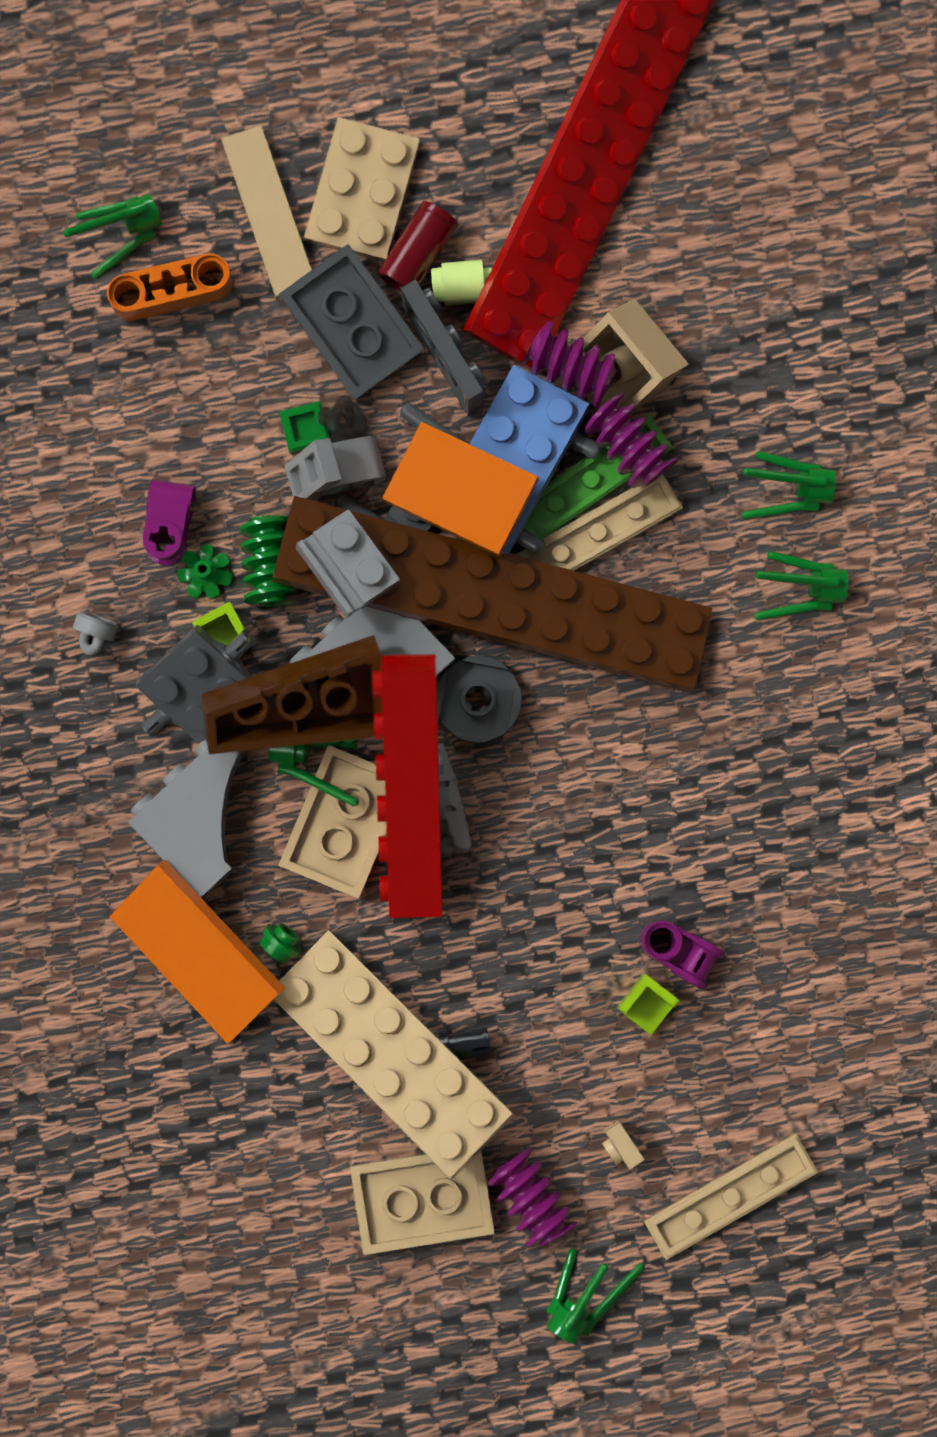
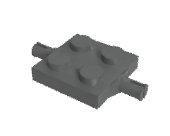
M197 624L137 680L135 686L157 708L150 717L141 723L143 730L147 732L149 729L148 735L154 737L170 721L181 727L198 744L205 739L201 694L253 676L244 668L240 659L248 649L256 644L253 635L251 634L248 637L249 632L242 630L232 642L225 645L213 639Z

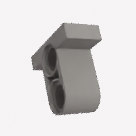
M375 436L360 437L331 443L330 438L316 440L284 465L293 498L298 496L313 501L321 496L364 488L363 483L374 480L375 484H378L387 479Z

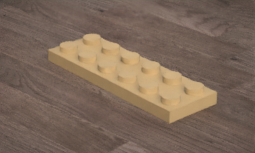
M329 930L279 980L285 989L274 1000L450 1179L453 1180L515 1116Z

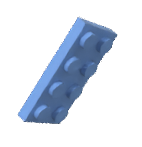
M516 365L512 366L470 442V445L530 472L539 478L502 552L506 556L511 552L590 409L588 402L565 392Z

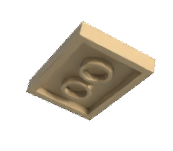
M338 117L305 231L304 241L340 250L349 244L356 255L384 262L391 249L420 145V139Z
M328 745L315 777L357 798L359 804L355 807L311 786L278 866L360 899L379 853L378 836H386V822H378L377 795H385V781H376V764Z
M482 1151L453 1180L426 1154L350 1166L363 1255L494 1234Z

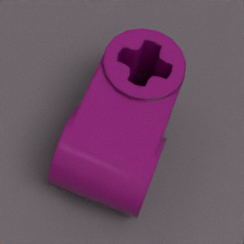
M151 480L146 505L143 545L150 559L156 564L170 566L182 558L185 551L189 523H191L193 512H190L191 501L195 502L196 486ZM168 534L174 545H166L165 550L160 552L154 541H162L163 535Z
M652 921L646 924L639 936V945L643 953L670 969V972L702 991H705L707 988L705 980L717 959H723L726 954L706 940L694 934H689L667 921ZM658 928L666 929L671 936L670 947L662 953L655 952L649 942L651 933Z

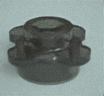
M347 395L339 396L336 399V404L330 408H322L317 415L318 422L326 426L332 434L331 440L333 443L349 440L351 435L362 433L367 428V420L363 416L361 408ZM340 417L345 418V424L339 422Z

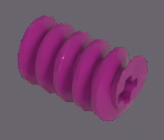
M549 320L538 331L521 367L530 360H533L531 373L535 376L539 375L545 368H548L547 382L550 384L554 383L561 375L564 376L562 389L565 392L579 384L578 398L581 400L585 399L592 391L595 392L593 406L598 408L618 370L614 368L615 354L610 353L604 360H598L600 349L598 345L584 353V338L580 336L572 345L567 344L569 334L567 329L553 337V322Z
M621 392L607 401L593 414L585 427V431L590 435L601 432L596 440V445L599 448L612 445L607 453L609 461L623 458L617 468L620 475L634 471L628 482L630 488L647 486L666 473L679 459L677 457L666 461L662 459L669 446L666 443L657 447L651 445L658 434L657 431L653 430L642 434L640 430L647 419L645 416L635 420L630 419V415L636 405L631 403L621 407L619 402L625 392Z
M532 1147L527 1148L495 1169L496 1173L488 1182L490 1187L504 1185V1190L497 1198L499 1202L514 1201V1204L506 1213L508 1217L523 1216V1220L517 1226L516 1231L518 1233L532 1231L533 1234L525 1243L527 1248L543 1246L577 1225V1222L563 1224V1221L570 1213L568 1207L553 1208L561 1196L558 1191L544 1193L551 1183V1178L549 1176L535 1178L536 1173L542 1167L541 1162H525L533 1151Z

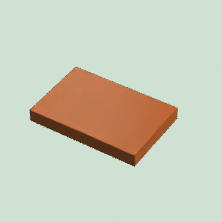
M421 421L382 500L500 557L539 478Z

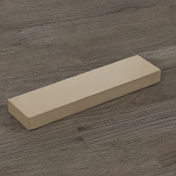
M260 125L221 138L271 286L276 300L280 299L279 293L310 272L311 267L266 137Z
M662 475L647 486L643 485L625 491L543 538L545 548L540 554H533L524 549L515 555L576 571L681 511L683 507L665 476Z
M794 1133L643 1221L665 1260H668L817 1174L818 1171L797 1134Z

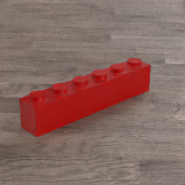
M436 654L382 655L381 671H373V698H382V713H374L375 740H383L384 754H376V781H385V795H377L378 822H386L387 835L378 836L379 862H387L388 876H380V902H389V918L442 917Z

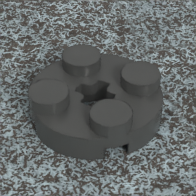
M486 656L467 657L448 668L438 681V716L442 725L454 737L462 741L480 744L498 739L515 724L521 708L520 687L509 669L496 659ZM476 688L484 689V696L491 699L490 705L482 706L480 712L472 711V704L465 702L466 695L474 694Z

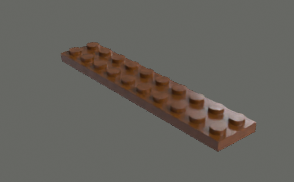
M294 496L271 582L330 597L295 547L299 541L305 540L314 531L347 510ZM351 511L400 579L398 585L365 607L692 693L695 689L713 608L510 553L507 556L501 554L498 557L469 542Z

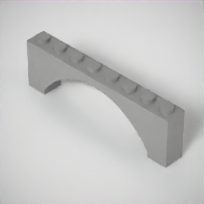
M361 607L347 619H344L341 615L335 617L322 630L321 633L325 636L324 639L314 648L309 644L304 646L290 660V663L374 635L381 652V663L382 655L436 654V680L455 663V657L420 621L369 607ZM206 739L195 749V752L199 755L187 767L182 763L177 765L163 779V782L167 785L155 797L148 793L134 805L131 812L135 816L128 821L133 829L163 861L166 860L203 900L235 870L227 861L225 815L233 777L245 752L238 751L209 755Z

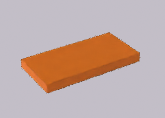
M166 860L158 864L110 916L117 926L227 1044L232 1042L285 989L276 977Z

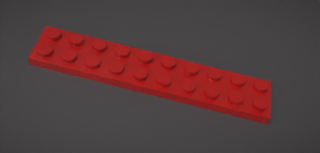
M620 0L462 330L463 332L520 366L538 331L549 320L553 322L552 336L555 337L715 0ZM533 360L526 363L523 368L531 371Z

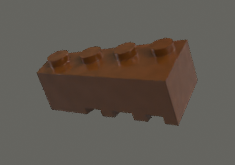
M374 635L201 694L204 731L209 755L375 737L374 713H382V698H373V671H381V652Z

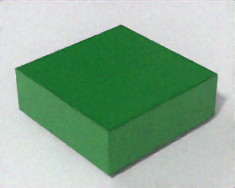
M320 401L279 411L290 455L301 452L313 441L330 438Z

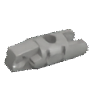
M438 743L442 858L449 856L455 850L456 852L467 851L471 849L470 846L472 845L456 774L453 772L444 744Z

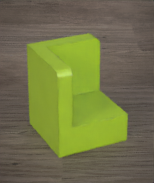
M230 601L192 621L194 627L198 624L213 639L225 645L232 642L242 630H246Z
M642 974L616 1009L648 1034L652 1035L671 1009L679 1004L680 1000L647 974Z

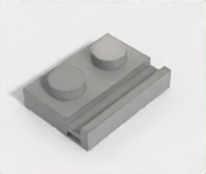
M349 509L314 531L305 540H301L296 544L295 549L346 619L361 607H365L398 585L400 581Z

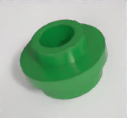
M279 923L278 926L267 924L263 929L264 936L259 941L260 945L277 961L287 963L290 958H297L301 953V948L298 945L300 938L287 925Z

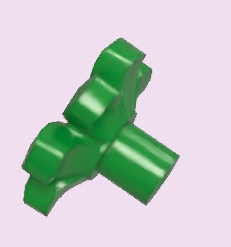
M201 545L198 556L190 550L182 556V561L187 565V568L178 570V580L181 583L190 582L187 593L191 597L199 598L204 590L209 599H215L220 596L219 584L223 586L231 584L232 574L223 570L230 564V559L225 553H220L214 557V548L211 545Z

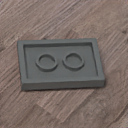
M349 244L278 295L354 401L424 350Z
M412 281L401 288L403 310L469 417L483 408V394L486 393L483 385L486 384V381L474 361L469 364L465 362L461 350L464 345L451 324L444 327L439 314L441 307L430 288L422 291L417 281Z

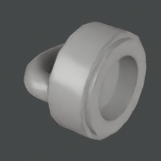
M83 611L77 613L73 628L80 631V649L87 655L97 654L101 650L104 640L114 641L119 627L116 622ZM91 636L94 637L92 644H90Z

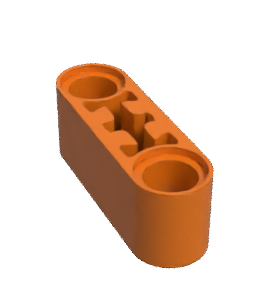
M208 253L118 275L108 285L107 298L118 317L126 321H136L222 300L231 292L233 278L227 262L217 254ZM209 270H219L223 273L222 280L215 286H206L201 283L202 276ZM190 274L196 288L193 291L190 290L186 277ZM169 280H174L176 284L174 288L175 293L172 295H167L165 291L166 282ZM149 284L153 290L151 292L155 298L151 301L149 294L145 288V285ZM126 290H136L140 293L138 301L131 306L118 304L120 295Z

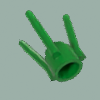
M147 194L142 197L135 196L123 202L76 213L78 220L96 219L67 228L63 231V235L71 237L122 220L129 234L138 232L139 235L92 271L91 277L97 279L143 243L155 239L156 235L153 229L162 226L163 223L151 195Z
M758 451L755 454L757 459L799 471L798 474L744 468L742 471L743 475L747 477L795 483L796 497L803 498V501L744 511L741 514L744 520L803 510L818 512L820 503L831 504L833 501L835 471L821 469V464L803 463Z
M770 551L767 553L768 559L810 570V575L774 571H757L755 573L757 579L808 585L809 597L816 598V601L756 612L754 615L756 620L778 618L815 610L831 611L833 603H845L848 572L846 569H834L833 564L817 563Z
M355 739L269 748V760L279 763L278 773L294 776L355 807L359 804L357 798L296 767L298 763L305 764L307 762L311 747L327 748L330 745L337 749L356 750L358 745L356 742H352Z
M575 1248L569 1249L554 1298L546 1310L552 1315L546 1327L558 1337L576 1345L582 1334L589 1336L597 1321L644 1271L645 1267L642 1263L637 1264L590 1314L591 1310L586 1306L609 1268L607 1264H601L579 1300L568 1297L566 1302L563 1303L577 1255Z

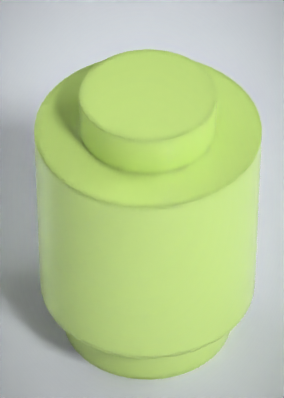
M482 259L441 263L440 268H431L433 294L438 302H445V306L475 304L491 272V267L483 268Z

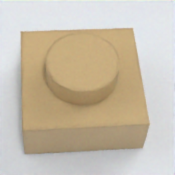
M618 1120L604 1129L609 1139L602 1144L616 1165L624 1161L627 1167L632 1169L644 1161V1158Z

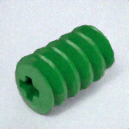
M289 515L257 516L249 519L250 522L239 527L240 535L251 538L240 545L243 553L252 555L242 561V568L253 572L243 578V585L254 589V591L244 595V602L246 604L256 607H275L299 603L286 599V594L296 591L298 588L271 582L285 532L282 530V526L287 524Z

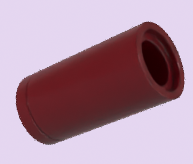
M422 201L377 272V275L385 283L400 292L402 287L414 280L420 286L457 228V220L439 206L428 201Z

